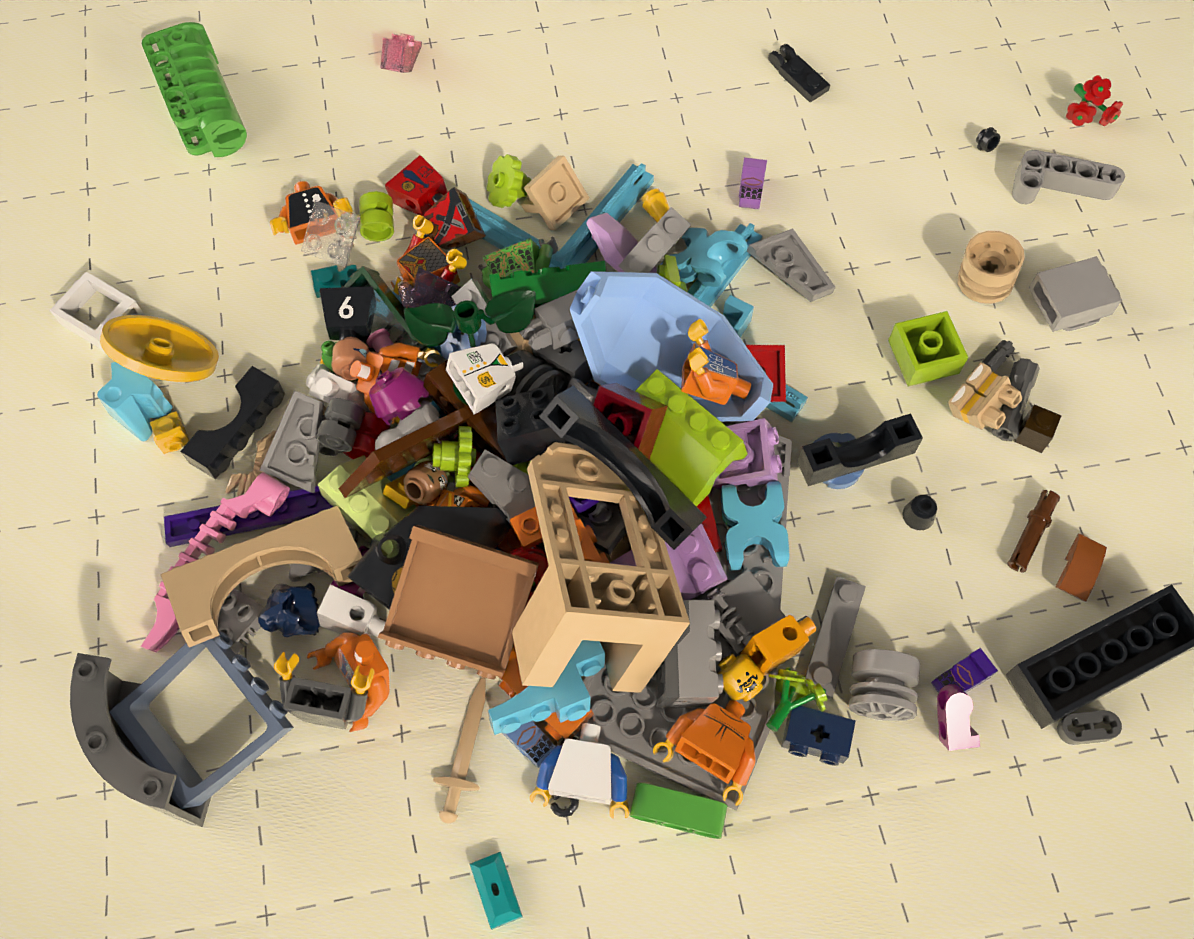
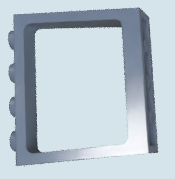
M219 632L220 635L190 648L185 643L147 680L109 712L150 767L177 775L171 797L180 809L202 805L294 728L285 717L288 712L283 709V704L269 697L266 693L269 690L267 683L259 677H253L248 670L251 667L250 662L244 656L233 652L230 648L233 642L223 632ZM207 648L266 722L267 729L261 736L218 770L202 780L150 711L149 705Z

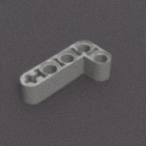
M1029 150L1024 154L1016 170L1012 195L1014 200L1020 204H1031L1042 187L1100 200H1110L1122 185L1125 173L1121 168L1114 165L1039 150Z

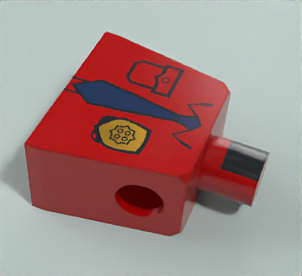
M421 155L385 184L393 204L421 216H424L425 212L447 193L443 177Z

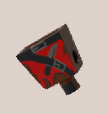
M455 187L449 190L424 214V217L431 221L434 227L433 231L425 234L424 237L429 236L438 247L447 251L457 249L486 236L467 194Z

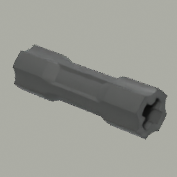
M1020 358L1019 361L1013 364L1009 379L1011 386L1021 392L1022 401L1013 409L1005 404L1002 405L1001 411L1005 413V421L999 429L992 428L993 436L1000 438L1002 441L1012 442L1013 439H1017L1023 423V413L1030 391L1035 386L1040 370L1039 365L1030 359Z

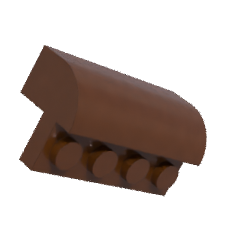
M448 360L428 372L423 386L429 392V396L446 415L466 407L472 417L462 426L471 427L473 445L481 453L487 450L507 462L497 440L496 403L494 402L489 407L474 414L468 405L462 403L457 398L454 392L453 380L446 371Z

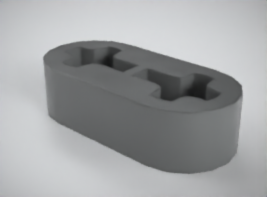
M1106 710L1073 713L1060 720L1057 726L1059 737L1065 743L1071 745L1110 741L1117 737L1122 730V723L1115 713ZM1103 721L1105 724H1110L1111 729L1106 732L1104 728L1094 729V725ZM1073 724L1074 727L1084 726L1085 730L1075 735L1074 732L1068 731L1067 727Z

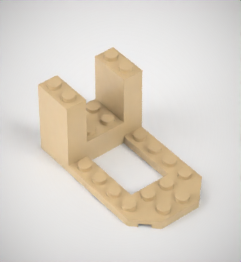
M554 442L547 448L545 453L533 458L527 468L549 566L512 631L522 685L553 687L581 641L590 640L600 641L612 691L641 693L690 624L665 541L651 528L644 510L631 490L609 467L577 445ZM569 497L619 503L636 566L584 560Z

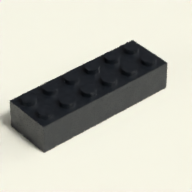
M1171 584L1017 664L1006 675L1040 728L1043 729L1194 648V614Z

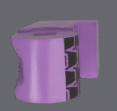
M744 157L739 191V207L760 208L767 160Z

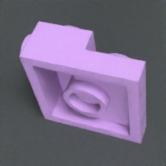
M765 418L727 426L744 441L748 455L744 459L733 461L715 479L713 486L716 489H721L722 485L728 484L734 486L747 484L751 487L767 484L770 481H778L777 473L782 472V463L779 455H775L774 445L779 444L776 427H772Z

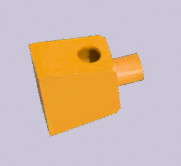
M788 615L753 636L740 655L747 654L765 676L804 648L809 642L808 636L816 632L815 624L808 616H804L796 621L792 615Z

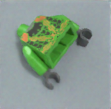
M551 237V240L547 243L544 242V239H539L540 249L529 238L483 256L487 266L483 267L480 264L478 268L482 272L484 285L491 290L489 278L491 274H499L500 277H506L516 271L525 270L534 273L538 272L537 270L548 268L552 255L558 251L554 237Z

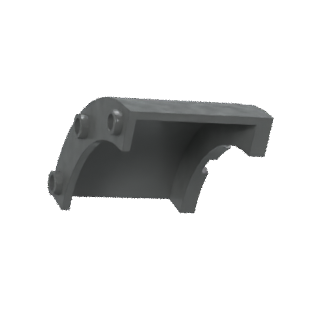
M77 653L70 685L71 717L77 740L92 767L107 783L127 797L187 824L203 827L211 797L200 806L180 809L171 797L177 775L150 767L109 713L141 684L122 681L109 672L112 661L110 658Z

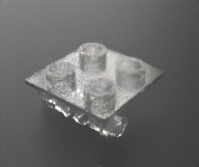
M315 200L301 251L346 268L347 263L350 262L351 249L355 245L353 243L354 239L357 238L355 235L358 224H361L360 215L346 212Z

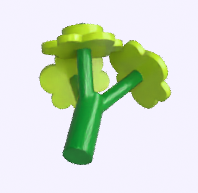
M789 667L785 668V670L778 669V675L769 674L768 677L777 678L776 690L781 693V702L766 723V726L770 730L777 732L792 709L812 700H815L821 712L824 711L826 708L823 702L828 700L826 689L820 683L814 684L812 679H806L804 675L791 671Z

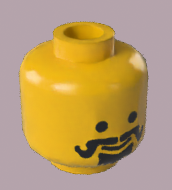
M731 653L718 664L721 668L718 674L723 676V689L732 700L742 699L744 702H747L764 687L761 683L764 678L763 673L747 654L735 657Z

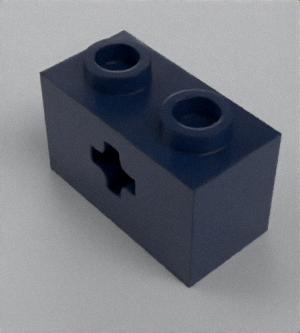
M799 706L792 709L788 714L781 747L789 749L788 752L792 755L807 757V754L820 757L819 761L824 764L838 766L839 763L843 764L849 758L856 720ZM815 731L820 732V738H822L820 743L815 741L816 737L813 735Z

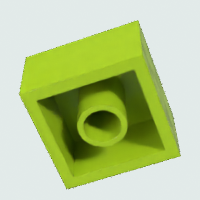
M948 311L895 323L888 340L908 387L960 374L969 358Z

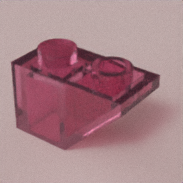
M392 33V38H383L380 68L401 73L412 72L422 47V42L415 41L414 35Z

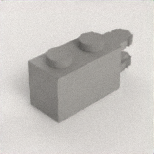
M578 290L535 308L536 319L532 320L527 328L519 332L525 340H529L528 344L533 350L537 351L549 345L553 349H557L579 339L570 312V306Z

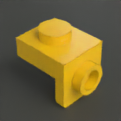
M405 475L386 484L383 495L403 508L407 509L412 505L416 507L423 505L411 500L406 495L403 484Z

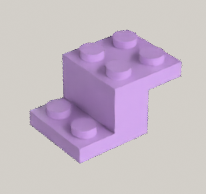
M702 524L675 550L665 542L683 600H691L727 580ZM632 550L610 562V564L636 566Z

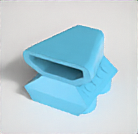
M117 362L111 363L112 379L98 391L97 396L112 418L140 441H147L153 432L150 418L159 419L170 414L173 406L163 397V392L148 377L134 372Z

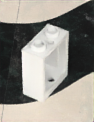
M85 272L80 279L75 281L65 295L49 310L60 325L101 350L103 349L100 344L102 328L107 321L125 315H144L134 299L88 272ZM98 291L119 305L94 330L73 316Z

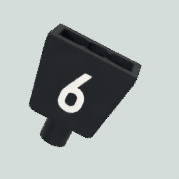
M374 287L320 288L322 308L329 339L340 341L347 337H355L360 340H367L371 334L376 309Z

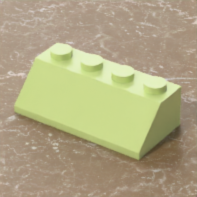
M363 455L340 464L318 483L321 495L333 507L338 506L342 516L371 544L372 539L376 535L386 533L412 512L416 506L412 505L405 509L383 495L386 484L391 482L387 477L344 498L338 488L364 462L366 457ZM386 540L381 546L384 556L389 555L393 550L391 540Z

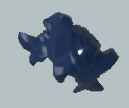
M308 583L306 586L297 587L277 584L272 589V594L267 599L266 606L259 614V625L269 632L281 631L284 637L317 635L320 623L317 615L318 599L314 597L315 587L311 583Z

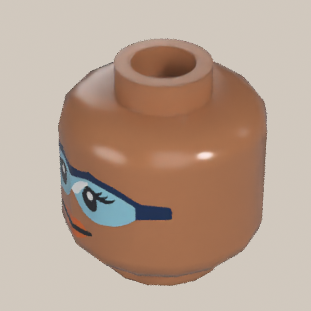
M347 337L338 341L332 350L331 365L334 373L345 380H356L357 378L351 376L350 368L356 360L366 363V356L370 352L369 347L355 337Z

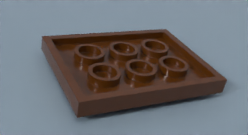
M463 407L373 451L338 489L343 497L347 498L433 454V444L441 443V440L452 441L450 437L458 430L459 426H462L472 417L466 407Z

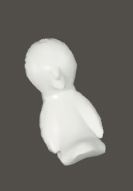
M423 400L420 403L421 406L408 417L400 420L395 428L380 433L375 442V450L440 419L439 412L431 403Z

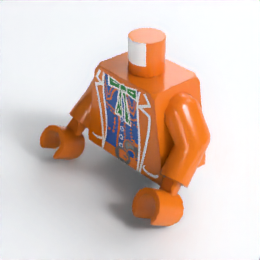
M345 632L326 644L325 648L308 653L307 659L317 658V665L313 667L316 670L329 665L333 657L351 689L354 688L351 685V680L358 665H360L359 672L364 676L369 675L371 668L374 669L371 685L367 689L368 696L365 712L361 719L353 722V726L349 730V732L367 728L368 717H371L388 698L390 692L389 669L367 633L359 636L353 632Z

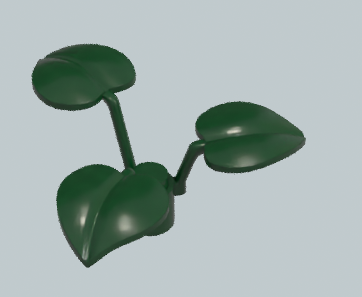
M521 290L500 294L487 303L485 306L486 315L482 309L478 310L477 305L469 300L459 302L455 306L454 311L446 304L431 303L415 308H405L404 315L412 336L425 346L442 345L447 340L448 333H454L458 324L460 331L468 335L470 347L473 348L476 347L474 333L480 329L481 319L489 325L496 323L498 330L503 333H517L527 328L533 319L536 293L535 291ZM453 382V389L457 398L462 403L468 405Z

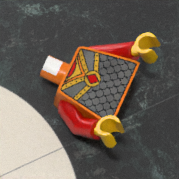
M417 215L413 220V227L418 231L416 234H413L407 250L397 260V265L401 273L400 279L406 282L413 281L411 289L416 292V289L419 288L427 292L426 298L427 295L444 293L449 287L458 284L460 279L457 269H464L467 261L457 249H451L446 255L429 236L425 238V234L433 231V224L425 217ZM395 278L394 280L391 281V285H392L393 289H394V286H395V283H396L397 278Z

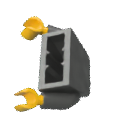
M282 652L274 664V669L278 674L282 675L279 681L284 710L304 722L339 729H346L348 722H355L362 718L368 696L367 689H369L374 676L373 668L370 669L368 676H364L359 672L360 665H358L351 680V685L354 688L351 689L349 687L296 678L292 671L299 663L298 655L293 653L290 659L287 660L285 652Z

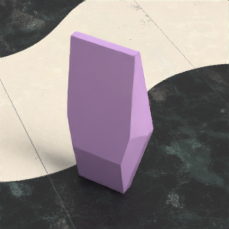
M608 213L590 217L586 224L605 261L616 271L624 272L618 266L639 242ZM654 267L649 273H657V268Z

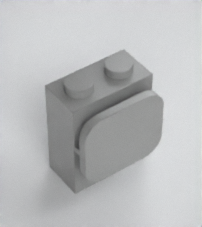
M1097 256L1039 272L1029 286L1052 332L1061 329L1073 331L1094 325L1101 318L1112 315L1122 301L1119 290L1114 287L1106 268L1100 263Z

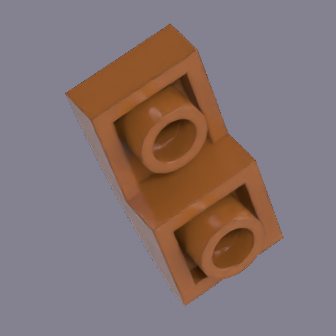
M1078 533L1065 558L1068 563L1055 587L1086 602L1101 570L1107 547Z

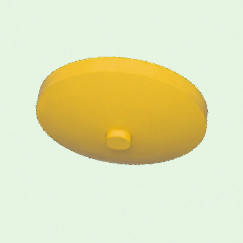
M144 315L115 317L104 324L100 336L102 349L114 361L139 374L166 381L193 382L208 378L214 373L219 358L215 346L203 335L184 325L158 317Z

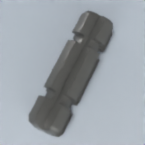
M1002 340L985 357L982 363L988 365L991 371L995 372L1014 352L1013 343Z

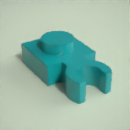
M337 265L311 270L316 297H321L320 288L344 286L351 279L350 276L357 270L356 265L346 266L342 271H339Z

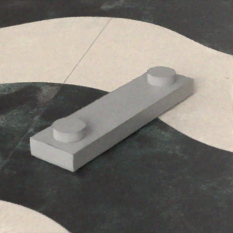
M840 577L835 579L805 675L806 679H812L814 684L820 683L826 689V696L830 700L836 688L866 587Z

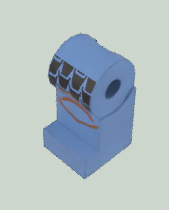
M533 721L522 724L514 732L502 733L538 768H540L541 762L555 748L551 740Z

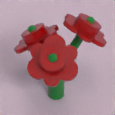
M1096 75L1092 80L1086 81L1084 85L1082 83L1075 85L1074 91L1082 100L1079 104L1071 103L1068 105L1066 118L1072 120L1075 126L1091 123L1093 116L1097 112L1094 106H1088L1087 102H1091L1103 111L1099 124L1106 126L1109 123H1113L1120 116L1123 102L1115 101L1110 107H1106L1103 103L1105 99L1111 96L1109 91L1111 81Z

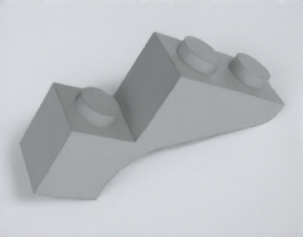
M671 207L658 223L653 225L618 267L624 272L649 273L689 229L691 224Z

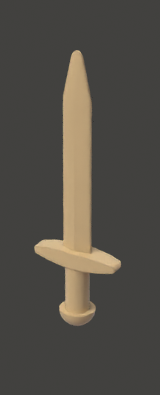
M484 677L479 680L470 699L451 776L434 777L433 779L436 784L449 788L444 809L439 811L441 821L446 824H451L458 818L456 810L461 791H479L480 789L477 784L467 781L466 776L485 704L486 679Z

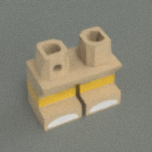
M980 362L967 378L966 384H962L948 404L953 416L981 430L985 426L999 429L1006 418L1005 413L999 410V408L1003 404L1012 409L1016 408L1022 401V396L1019 390L1011 386L1009 377H1001L995 374L988 365Z

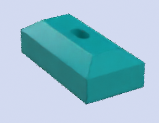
M498 852L470 863L491 930L523 918L502 853ZM494 883L497 884L499 889L498 896H494L492 890Z

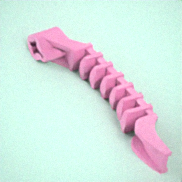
M263 472L256 477L245 495L229 500L222 498L219 508L211 512V517L206 524H201L199 533L195 538L189 540V546L185 552L179 554L178 557L180 559L169 570L198 560L201 553L205 555L214 554L215 548L208 544L212 539L219 543L224 542L226 535L219 530L224 526L233 531L237 525L233 521L235 515L246 519L249 514L259 510L271 517L286 500L290 488ZM163 581L159 585L161 589L154 598L157 607L156 622L141 647L154 652L165 646L180 629Z

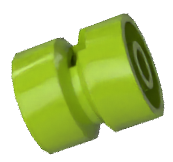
M378 191L363 194L359 199L361 236L375 242L390 239L394 234L392 198L388 194Z

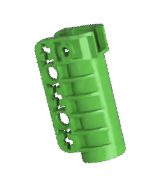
M185 22L146 35L142 40V47L170 116L179 131L188 153L198 156L212 151L214 157H225L237 152L244 145L247 132L217 65L219 64L204 26L195 22ZM157 43L159 51L154 52L152 45ZM160 61H166V62H163V63L159 64L158 66H156L158 62H160ZM169 73L171 79L167 80L165 74ZM184 109L185 114L182 115L180 110ZM196 136L199 145L194 146L191 137Z

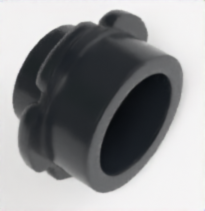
M993 127L983 129L976 138L978 143L977 149L980 151L983 149L986 152L993 151L1000 142V134L997 133V130Z

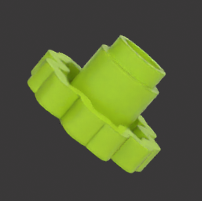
M506 154L504 157L500 155L493 163V172L488 175L487 191L490 192L488 200L493 206L504 208V206L510 207L517 198L527 197L524 187L531 181V178L527 177L520 170L522 162L516 156Z
M459 426L457 441L441 440V443L433 444L432 467H439L441 471H455V487L468 486L471 466H475L476 449L472 448L471 427Z

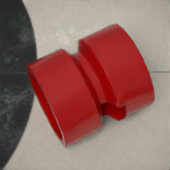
M366 412L360 429L356 431L357 438L352 450L343 453L351 459H356L363 455L367 458L375 451L377 437L381 432L390 429L391 426L387 425L383 419L377 418L375 414Z

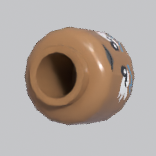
M424 461L406 473L403 484L405 493L411 500L425 505L434 501L444 489H447L448 480L445 471L439 470V467H432V461Z

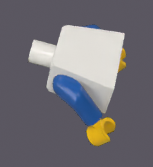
M583 723L579 740L565 739L563 745L555 746L540 765L536 787L530 795L532 803L537 794H542L545 798L543 807H545L552 795L610 804L611 818H614V809L617 807H622L625 810V818L629 816V805L626 801L627 775L619 757L611 753L610 746L598 743L600 726Z

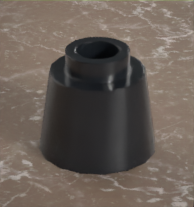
M916 496L903 509L902 514L905 523L915 530L930 528L936 517L937 504L930 496Z

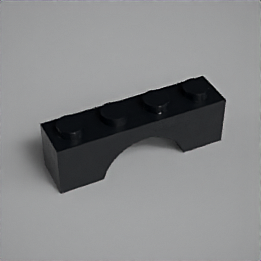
M251 366L235 386L240 395L241 405L233 421L217 430H198L180 451L189 464L215 480L228 469L234 456L246 447L249 438L257 429L264 425L266 417L274 408L281 404L285 395L278 380L254 366Z
M910 413L884 421L870 433L851 441L833 442L828 438L802 446L797 463L807 485L811 486L915 454L923 437Z

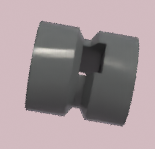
M341 398L331 399L324 415L326 420L321 422L316 434L317 441L336 451H351L357 438L356 431L360 429L366 412L362 407L349 400Z

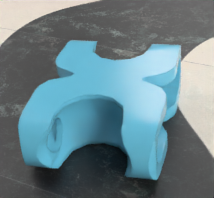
M689 228L682 236L687 248L678 254H671L670 256L676 257L678 269H681L678 270L680 281L689 283L698 278L703 286L719 287L727 277L722 270L721 264L731 259H740L748 249V245L741 234L734 231L719 230L709 235L704 228Z
M779 481L767 483L765 501L754 507L747 506L739 500L737 489L734 485H722V520L726 526L731 527L726 534L725 540L726 560L730 571L741 569L744 560L743 551L747 546L753 544L763 545L769 550L772 564L775 567H787L789 561L788 533L783 525L778 524L784 510L783 492Z

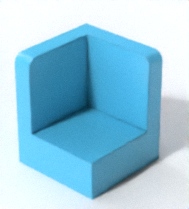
M729 295L724 305L723 315L741 338L751 322L754 306Z

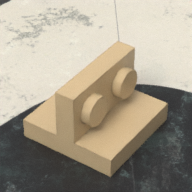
M557 156L524 187L527 198L520 205L527 213H540L550 230H557L589 199V196L566 157Z

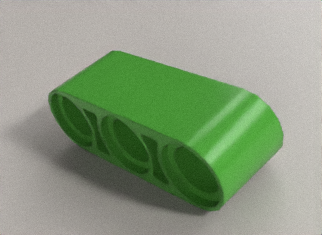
M636 783L629 816L644 822L704 837L721 839L728 806L716 800L651 784Z

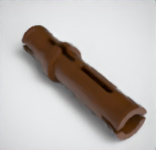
M1048 490L1041 492L1034 510H1031L1027 516L1029 521L1007 563L1011 569L1017 572L1019 567H1021V573L1026 572L1045 529L1052 523L1051 516L1057 503L1060 501V496L1051 490L1048 496Z

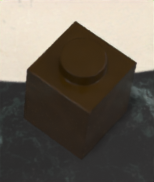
M1034 404L1023 419L1019 436L1015 439V442L1042 453L1053 439L1062 415Z

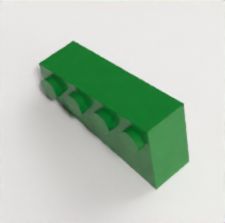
M597 261L567 265L565 266L566 268L562 269L560 267H548L537 270L538 272L534 273L525 270L516 271L506 277H500L499 274H491L489 278L492 298L513 291H535V312V308L578 290L591 271L607 272L606 262Z

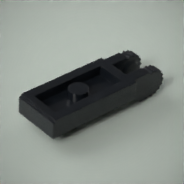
M788 43L780 46L781 54L776 51L769 53L770 63L807 101L812 102L829 91L830 84L799 55H796L795 50Z

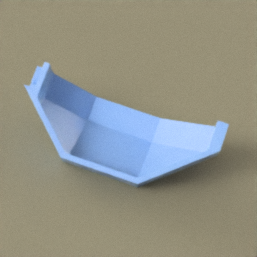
M591 271L576 292L570 306V312L593 379L598 384L618 383L635 391L658 369L681 388L682 366L693 344H696L688 336V329L692 323L702 319L709 331L702 336L703 340H708L712 352L737 364L738 378L751 382V389L745 399L731 394L725 405L688 395L721 422L753 421L770 403L773 383L726 317L657 273Z

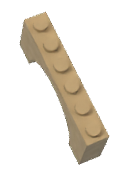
M335 506L302 520L294 521L271 532H265L245 542L234 544L214 554L206 555L188 564L177 566L160 575L180 631L190 648L220 635L218 631V616L222 604L230 592L249 576L277 565L305 564L325 571L340 587L352 582L347 576L361 560L362 555L339 507Z

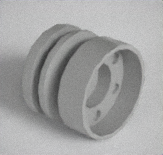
M869 649L856 652L853 655L851 676L859 683L853 684L850 687V693L853 697L849 699L848 708L858 715L877 720L904 721L914 719L917 716V706L914 703L918 700V694L910 688L919 684V660L909 654L892 650Z

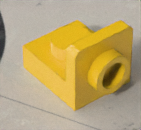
M177 411L150 422L155 435L154 441L164 454L181 449L190 440Z

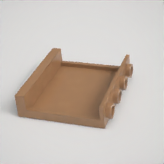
M422 525L413 526L409 537L412 541L384 629L379 633L378 638L386 640L385 645L394 649L403 650L405 646L416 650V655L425 659L434 660L436 656L447 660L446 664L450 667L464 670L465 666L478 670L477 674L481 677L493 680L496 676L502 678L514 645L512 631L526 607L539 563Z

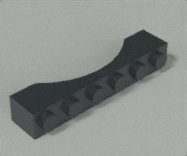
M575 386L556 395L539 416L562 439L586 450L609 467L639 501L651 528L673 550L707 518Z

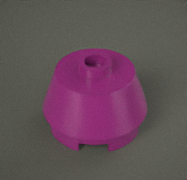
M403 367L381 374L369 391L377 418H382L387 425H391L393 422L391 419L396 416L400 420L408 417L421 406L418 403V399L421 396L425 398L429 395V392L423 386L424 381Z

